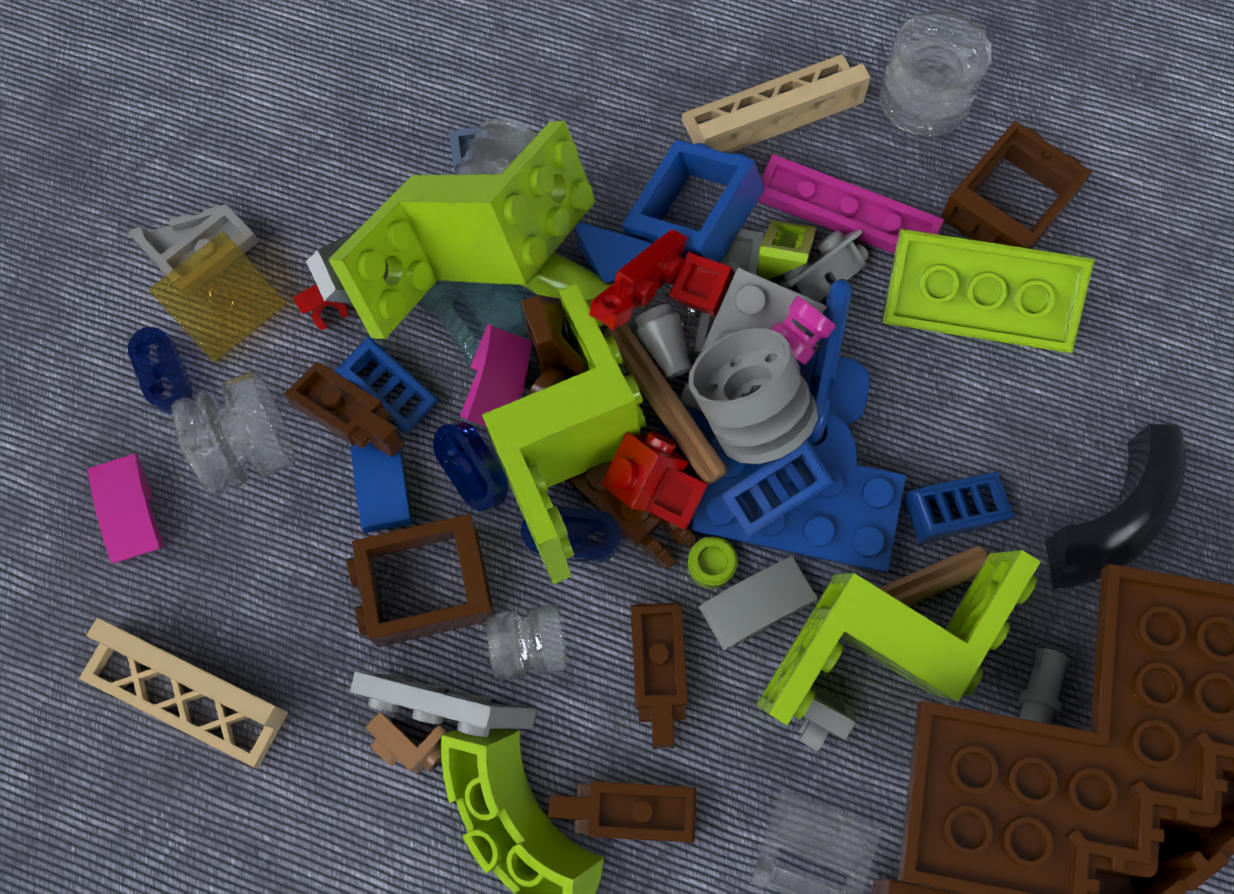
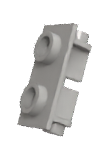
M859 229L844 235L840 230H837L828 235L816 245L820 252L810 258L806 264L782 274L784 279L777 284L819 302L828 295L831 288L824 277L827 273L835 282L839 279L848 280L865 268V261L869 259V254L861 244L855 246L853 240L862 234L861 230Z

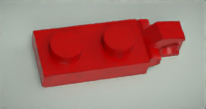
M670 229L617 271L615 282L592 300L589 315L608 325L611 330L628 322L632 311L639 305L642 307L646 306L653 299L657 290L665 283L672 284L675 282L679 270L685 261L682 255L688 238L676 230Z

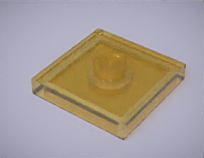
M224 231L148 289L213 363H216L287 305Z

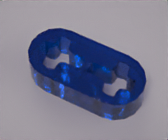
M150 326L138 330L130 338L127 348L141 391L145 399L158 411L167 414L177 413L188 405L192 397V386L177 346L165 331L160 328ZM152 343L159 345L156 348L159 362L156 364L147 356L150 352L149 345ZM162 377H166L174 385L171 388L172 396L166 399L161 395L164 392V386L161 381Z

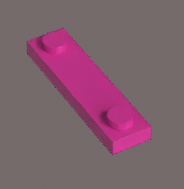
M772 154L761 177L765 190L758 202L830 230H840L843 235L860 229L862 234L856 240L895 254L900 228L938 234L944 219L774 154Z

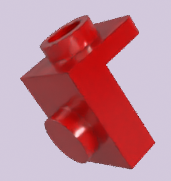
M650 431L647 437L626 432L601 485L631 509L645 511L666 468L684 471L688 460L674 451L676 447L674 441L657 432Z

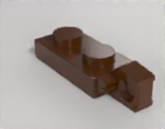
M318 361L283 394L290 405L352 446L356 445L358 448L364 449L371 443L377 450L392 458L405 444L404 441L400 440L397 428L389 423L393 418L385 410L380 400Z
M679 602L631 605L635 708L638 710L639 722H652L653 749H673V721L685 720V707L688 705L682 604Z
M591 781L590 784H577V797L550 795L548 818L575 820V834H587V837L695 843L697 787Z

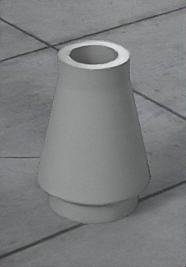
M670 304L654 307L635 318L638 326L635 334L660 367L666 380L676 378L691 370L692 366L687 354L680 314L674 313Z

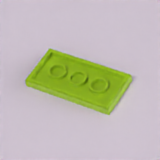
M900 228L881 321L885 324L1072 353L1095 259Z

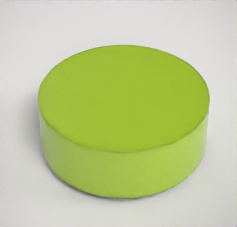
M706 537L696 542L689 552L687 562L691 578L698 585L707 589H718L727 585L733 579L738 566L735 549L729 542L719 537Z

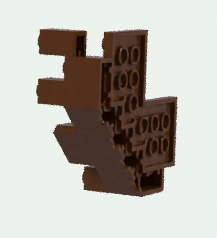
M1108 564L1102 568L1090 731L927 701L919 702L917 704L898 881L908 883L873 879L871 894H1185L1187 891H1194L1230 862L1228 859L1234 855V585ZM918 885H924V886H929V887H934V888H928V887H923V886H918Z

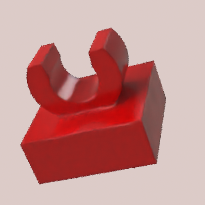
M687 252L669 297L673 302L716 317L735 273L730 266Z
M317 284L292 296L302 315L312 310V320L320 330L327 328L321 318V311L326 306L336 307L343 319L348 316V309L344 303L324 301Z
M667 467L645 510L687 530L709 485L678 469Z

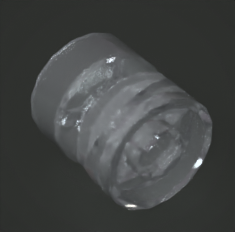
M558 604L530 608L527 616L522 618L515 610L488 614L486 616L488 648L492 671L496 681L525 677L528 668H534L539 675L568 670Z

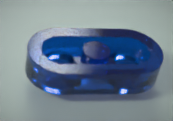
M465 421L449 423L439 427L433 439L436 459L465 503L476 511H484L501 505L508 494L507 477L475 428Z
M557 507L567 529V537L575 555L566 559L567 561L601 563L615 555L620 546V528L617 521L610 514L600 510ZM524 519L521 525L523 542L530 553L541 558ZM593 532H600L605 536V541L599 546H592L587 542V537Z

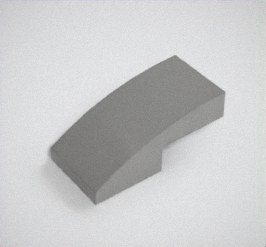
M790 556L702 603L699 609L725 651L762 633L772 624L810 606L818 598L794 558Z

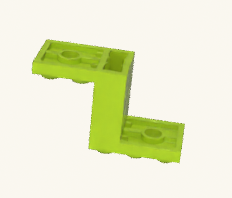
M550 121L502 174L412 175L328 259L371 338L386 339L437 281L527 285L596 202L566 121ZM386 262H387V264H388V276H387V279L384 280L383 276H384V273H385V270H386Z
M577 283L558 292L570 344L585 361L586 372L482 414L498 459L552 584L572 577L566 559L575 555L567 537L568 532L558 508L556 506L553 507L548 495V487L584 473L588 469L604 462L612 461L626 432L641 435L640 429L646 427V421L639 406L640 403H643L639 387L632 375L623 376L619 367L623 363L619 348L612 336L604 338L599 328L603 326V322L589 315L593 298L585 301Z
M1023 550L989 553L945 629L855 573L834 574L756 705L786 726L789 725L793 717L800 720L808 711L815 698L816 692L810 688L820 671L828 673L834 667L843 651L844 646L838 642L840 638L929 694L959 702L962 695L965 697L969 696L978 686L983 675V669L979 666L989 649L996 650L1006 638L1010 630V623L1006 620L1016 603H1024L1033 592L1037 584V577L1033 574L1041 561Z

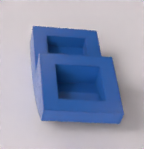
M395 426L398 430L397 434L400 440H402L398 426ZM371 443L364 449L351 445L355 491L363 533L411 525L410 491L404 470L403 447L391 458L377 450Z

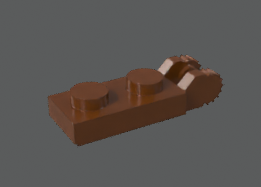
M612 461L604 462L588 469L584 473L567 479L568 483L635 548L640 546L656 563L666 570L675 561L671 553L650 536L660 525L672 535L676 542L685 546V548H690L697 541L689 529L684 530L646 510L631 509L604 488L601 482Z

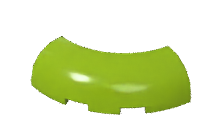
M490 729L488 737L470 735L457 730L442 734L441 759L449 803L454 801L457 803L460 816L468 832L462 837L486 874L493 871L514 894H596L601 880L604 857L580 847L567 838L548 819L539 806L524 772L520 748V730Z

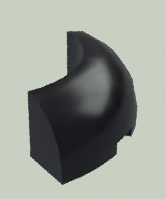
M1148 424L1127 443V476L1119 495L1120 499L1111 511L1090 522L1064 526L1046 540L1053 589L1075 587L1096 581L1101 578L1103 567L1108 564L1127 565L1140 555L1157 537L1177 502L1182 486L1185 469V445L1183 431L1179 427L1167 424Z

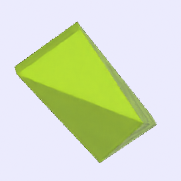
M771 220L760 246L758 276L770 280L806 264L817 227Z

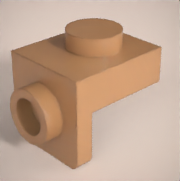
M379 712L365 727L376 738L370 744V747L385 762L393 767L399 760L410 772L418 775L424 768L431 772L442 763L441 735L450 732L446 727L439 724L418 745L401 727L382 712Z

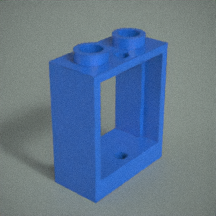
M675 140L621 225L627 236L654 243L670 229L676 230L688 238L682 258L685 259L687 252L721 263L765 190L755 160L740 153L729 154L717 151L702 143L691 144ZM690 175L727 185L700 231L663 221L664 216Z

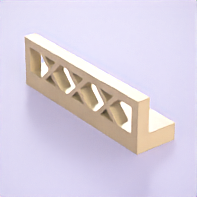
M841 54L682 113V122L693 144L702 143L711 149L731 153L862 104L871 77L863 63L850 68L844 55ZM837 71V73H835V74H832V75H830V76H827V77H824V78H822V79H819L820 77H823V76H825V75H828V74H831V73ZM788 89H792V90H789V91H787V92H784V93H781V94H780V92H782V91H785V90H788ZM750 103L752 104L740 109V107L745 106ZM710 118H711V120H709V121L703 122V123H701V124H697V123H699V122H702V121H704V120H707V119H710Z
M96 618L86 636L100 644L79 677L80 680L254 768H259L288 711L115 625ZM115 650L128 657L132 676L110 682L99 675ZM140 663L151 669L142 672ZM163 674L171 679L175 698L153 704L148 700L144 681ZM134 685L136 694L124 688ZM183 685L194 691L185 694ZM206 696L214 700L219 720L197 726L191 721L187 702ZM177 706L180 717L167 711V709ZM226 707L238 713L228 716ZM250 718L265 727L251 752H248L235 744L230 724ZM221 728L224 739L210 731Z

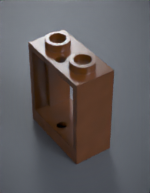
M1014 121L950 195L940 218L944 219L947 224L969 239L1033 249L1077 196L1092 171L1081 165L1075 157L1063 153L1045 141L1036 131L1027 129L1017 121ZM1004 159H1007L1059 195L1031 230L976 193Z
M471 514L351 541L354 557L347 558V568L353 587L360 588L362 605L355 608L357 625L362 636L368 635V639L377 647L496 620L478 530ZM455 538L468 603L384 622L372 557Z

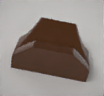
M538 295L521 301L529 340L542 373L553 365H557L573 376L586 372L585 361L566 341V328L560 299Z

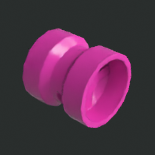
M797 295L788 306L789 314L785 320L775 323L770 330L781 333L790 344L796 359L806 365L815 354L814 346L820 339L828 338L837 326ZM796 319L814 333V336L811 338L792 323L793 320Z

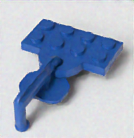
M839 279L835 281L830 288L826 301L822 303L828 306L822 314L837 327L828 338L819 340L817 352H815L806 365L797 360L801 376L807 382L809 392L817 404L818 420L811 435L806 440H810L836 482L748 537L721 494L772 461L761 464L740 463L728 457L716 436L711 435L710 444L726 466L727 473L717 482L708 486L695 512L691 529L692 533L719 537L729 541L884 574L889 571L906 475L857 465V445L847 426L860 419L864 414L870 378L866 368L861 363L850 358L840 357L852 296V286L848 280ZM800 457L795 460L794 464L807 484L810 486L815 483L816 479L803 459ZM784 468L776 472L791 497L799 493ZM766 479L759 483L774 508L782 504ZM750 490L741 494L757 519L765 515Z

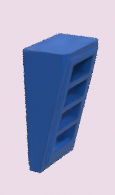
M369 336L336 369L337 374L380 400L385 410L393 418L390 422L398 426V429L406 435L440 401L438 397ZM371 360L374 361L378 366L364 380L360 379L357 375ZM385 372L389 373L392 377L376 393L371 386ZM401 383L406 389L390 405L384 399ZM415 394L421 401L404 418L398 411Z
M805 440L796 450L770 462L721 495L747 536L750 537L834 484L836 480L810 440ZM800 457L816 479V482L810 486L794 464V461ZM782 468L785 469L799 491L793 497H791L776 474ZM765 479L782 503L776 508L773 507L759 485ZM747 490H750L765 514L759 519L755 517L741 495Z
M998 472L911 490L903 499L919 545L1015 518ZM989 487L998 511H988L980 489ZM963 493H971L979 515L971 516ZM953 497L961 519L954 520L946 498ZM936 501L943 520L942 523L936 524L929 503Z

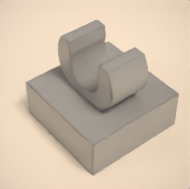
M813 684L810 689L815 691L816 695L808 711L803 716L805 719L799 728V733H801L799 741L818 751L829 731L846 740L856 720L853 706Z

